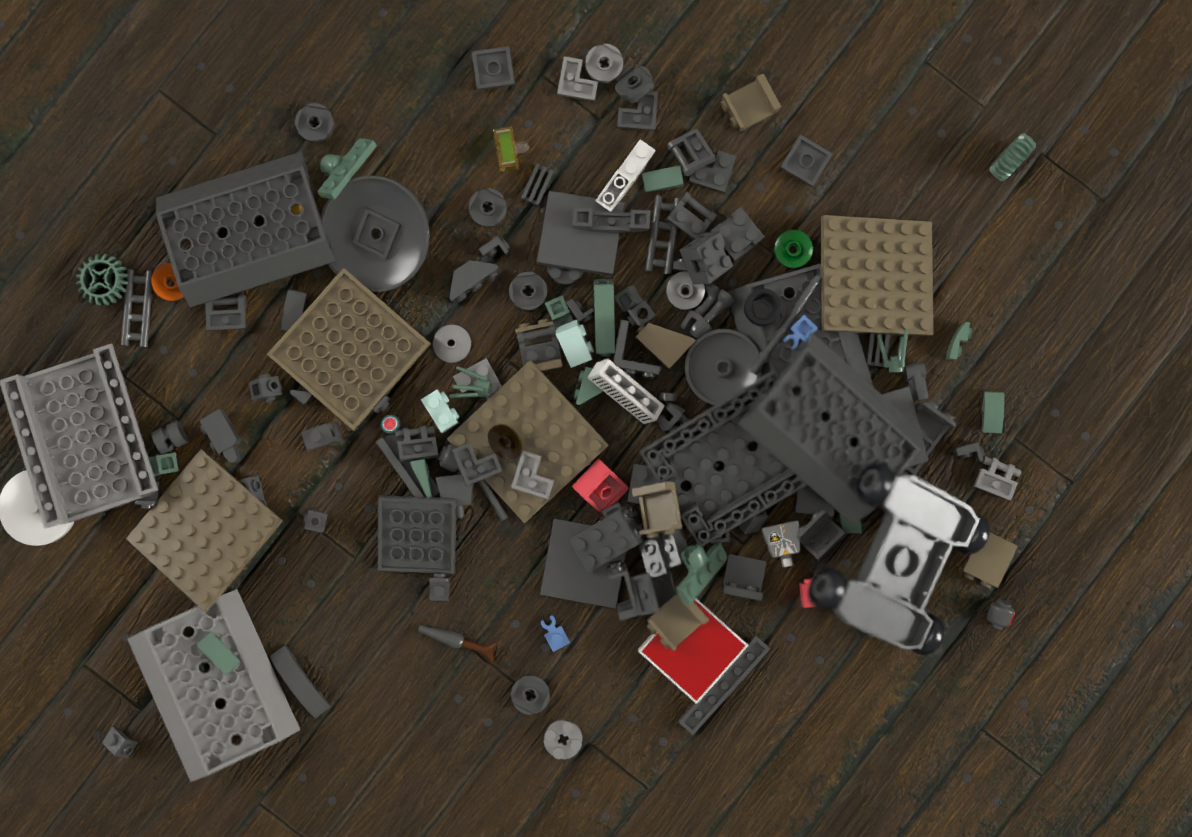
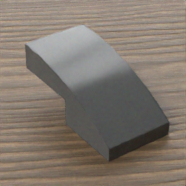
M288 289L282 317V330L288 331L306 311L307 292Z

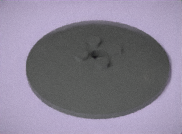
M383 176L358 177L350 180L335 200L328 199L320 219L326 226L336 262L328 265L336 275L345 268L371 292H382L405 284L419 271L429 248V224L421 203L404 185ZM375 228L381 231L379 239H376L373 235Z

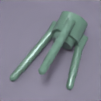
M905 329L904 336L899 338L898 356H890V360H888L881 336L877 334L884 359V367H889V372H904L908 329Z
M459 366L456 367L457 370L475 377L479 381H475L474 386L453 385L454 389L472 390L476 393L450 394V398H486V396H490L492 382L488 381L487 376H481Z

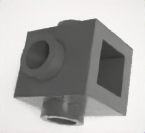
M270 374L260 375L258 379L249 382L252 401L264 399V403L276 400L275 397L282 395V385L279 381V376L271 377Z

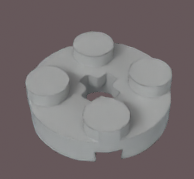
M603 44L595 46L586 56V71L593 80L599 83H611L617 79L623 70L622 55L613 45ZM607 59L609 66L602 68L601 63H599L600 60L604 61Z
M565 719L556 720L549 725L545 732V748L556 759H569L575 756L581 749L582 732L578 725ZM559 735L568 736L569 739L566 740V744L558 742L560 739Z

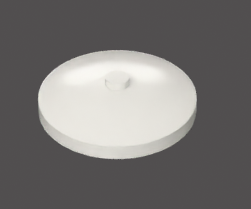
M27 470L11 478L0 494V521L7 533L23 544L39 546L53 543L68 533L74 522L44 528Z

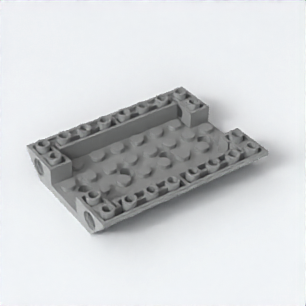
M238 589L220 596L208 612L203 611L197 606L127 639L191 782L269 747L300 730ZM187 626H191L194 629V635L190 638L185 637L183 634V630ZM211 631L241 661L227 676L197 646ZM202 662L209 663L210 671L208 673H202L199 670V665ZM218 698L226 700V707L224 709H218L215 706V701ZM232 735H241L242 743L234 745L231 742Z

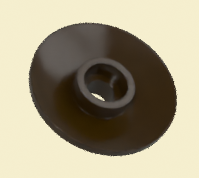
M497 424L489 430V445L499 457L512 460L520 455L522 442L519 435L511 427Z

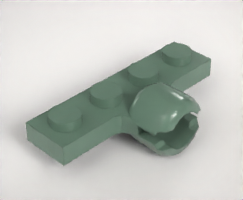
M359 138L345 156L328 154L322 158L320 169L322 172H325L324 176H327L328 179L317 191L320 197L336 199L377 146L374 140Z
M714 543L706 553L699 544L697 547L691 545L682 551L681 558L686 568L689 569V573L676 590L684 605H691L728 559L721 543Z

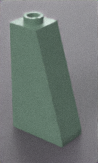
M594 279L596 354L606 357L611 356V353H615L613 279Z

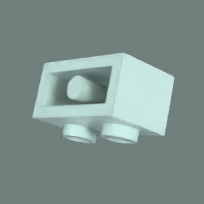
M578 320L556 328V336L571 368L592 360V352H594L591 342L586 341V330L583 324L579 325Z
M435 390L421 399L441 433L459 424L457 420L459 415L454 408L450 409L447 404L449 399L444 391Z

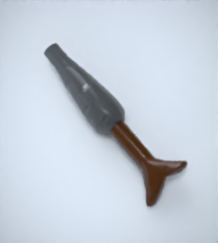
M420 625L418 628V632L456 649L465 647L482 653L491 664L494 662L493 650L497 646L496 641L484 646L465 640L463 635L457 632Z

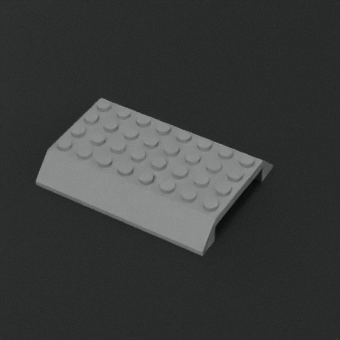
M113 344L93 349V354L26 376L17 374L0 380L2 392L44 528L71 523L145 498L158 491Z

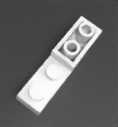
M640 139L595 201L612 212L644 170L656 150Z

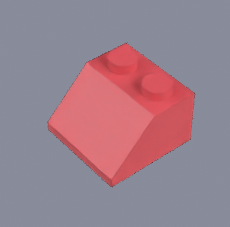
M599 459L572 486L602 515V510L614 505L629 489Z

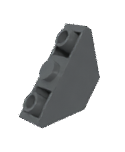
M472 260L460 266L453 274L450 300L453 303L463 301L467 297L466 294L471 290L473 292L477 291L483 286L481 283L485 280L491 281L498 276L499 267L496 264Z

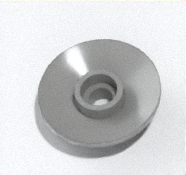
M683 271L675 274L669 280L666 292L672 305L679 309L688 310L695 308L701 303L705 294L704 284L693 285L688 271ZM683 288L689 290L687 295L682 294Z
M446 325L435 334L433 348L441 360L455 363L463 360L469 354L471 339L464 328L458 325ZM454 340L455 345L450 347L448 341Z

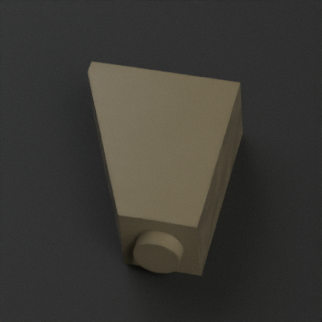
M648 323L646 326L642 324L635 332L638 334L635 339L668 370L696 341L692 337Z

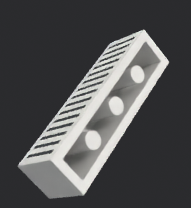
M609 359L597 362L588 376L590 381L643 424L656 421L665 406Z

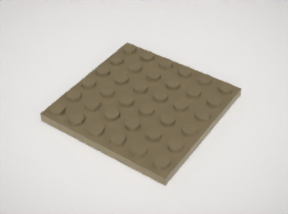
M821 216L822 331L904 335V330L908 329V335H934L932 222Z
M343 268L267 355L355 431L431 343Z
M531 360L447 438L451 444L457 447L470 443L476 459L480 460L495 453L488 442L489 430L497 424H504L511 427L519 435L522 442V451L525 450L542 456L537 475L555 480L549 499L511 488L522 451L517 458L512 460L503 459L496 454L502 472L484 479L524 523L609 446L603 437Z
M201 449L126 539L203 611L208 612L283 520Z

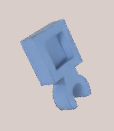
M803 315L790 328L793 334L787 335L783 342L785 343L788 339H792L794 344L790 349L793 350L798 346L799 339L804 342L811 332L814 333L818 327Z
M551 615L552 623L546 625L544 620H542L541 625L549 631L544 636L554 652L569 644L570 641L562 626L556 628V620Z

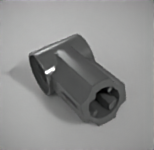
M924 362L906 364L903 374L905 381L908 382V387H910L913 401L928 399Z

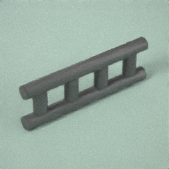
M655 196L645 268L647 272H653V266L665 268L664 274L672 275L678 228L671 223L661 222L660 215L661 210L672 211L680 200L679 198H674V204L662 203V196ZM659 229L670 230L669 241L657 240ZM656 248L667 249L666 260L655 259Z
M127 269L128 277L126 281L128 285L125 286L121 346H129V340L140 341V347H148L152 299L151 279L154 271H146V276H134L135 270ZM134 283L145 284L144 295H133ZM132 302L143 303L142 314H131ZM131 321L142 322L141 333H130Z

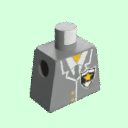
M796 520L761 528V533L771 557H780L782 567L794 565L791 554L800 552V541L797 538L799 522Z

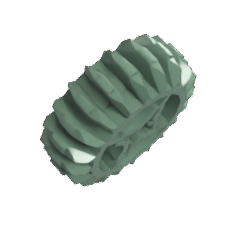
M1025 133L1020 134L991 165L989 171L996 179L1005 181L1032 153L1036 143Z
M96 254L95 259L90 256L88 257L89 263L82 261L84 268H78L81 274H76L75 276L80 281H77L75 284L81 286L78 292L84 293L82 296L84 299L89 298V303L92 304L96 302V305L101 306L103 303L107 306L109 301L116 303L115 297L122 298L120 292H126L123 286L128 285V282L124 281L128 274L124 273L126 267L121 266V261H116L115 257H109L107 254H103L102 257ZM101 265L110 266L108 269H104L101 272L95 269ZM90 275H91V276H92V282L89 284V278H90ZM99 276L105 277L103 279H105L104 282L106 284L101 283ZM115 276V284L113 285L112 278ZM102 288L109 290V292L102 295L95 294L97 290L100 291Z

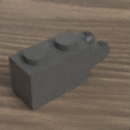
M218 409L199 420L202 424L200 426L201 431L205 436L208 435L211 440L209 444L212 450L218 452V454H224L230 463L239 462L241 456L236 446L240 445L241 438L225 410Z

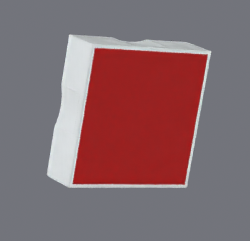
M695 598L693 602L709 619L704 625L701 624L676 646L677 649L674 651L671 648L668 650L660 642L662 637L658 633L655 635L652 633L638 648V651L697 704L749 645Z

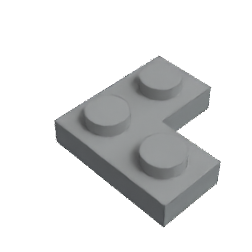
M564 56L557 95L595 102L598 81L581 79L580 74L583 60Z
M487 358L467 368V370L476 374L487 376L488 381L492 382L491 394L486 396L487 400L502 387ZM463 372L453 376L457 385L474 386L475 381H479V379ZM460 389L462 393L469 391Z
M523 450L511 488L549 499L555 480L537 475L542 456Z

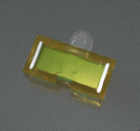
M512 126L493 129L496 148L500 150L497 151L500 171L519 169L517 154L527 152L529 144L526 141L515 142Z

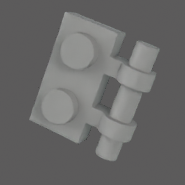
M985 456L982 463L989 466L988 471L984 469L979 470L973 487L1011 501L1018 484L1012 481L1011 478L1012 475L1019 477L1021 470L1015 468L1012 464L1007 465L999 462L997 458L993 457L991 459ZM996 469L1004 471V477L995 474Z

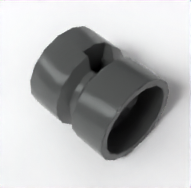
M177 420L168 424L166 429L161 427L151 433L155 446L161 454L173 450L174 446L180 447L188 443L187 434L181 423Z

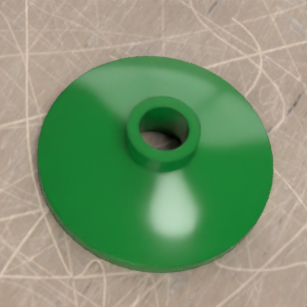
M789 230L778 237L774 251L777 260L782 265L789 268H799L810 260L813 245L805 233L799 230ZM794 247L796 253H791L789 248Z

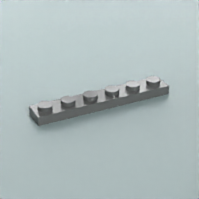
M756 635L748 643L749 646L697 704L694 703L679 719L678 722L692 735L695 734L770 650Z

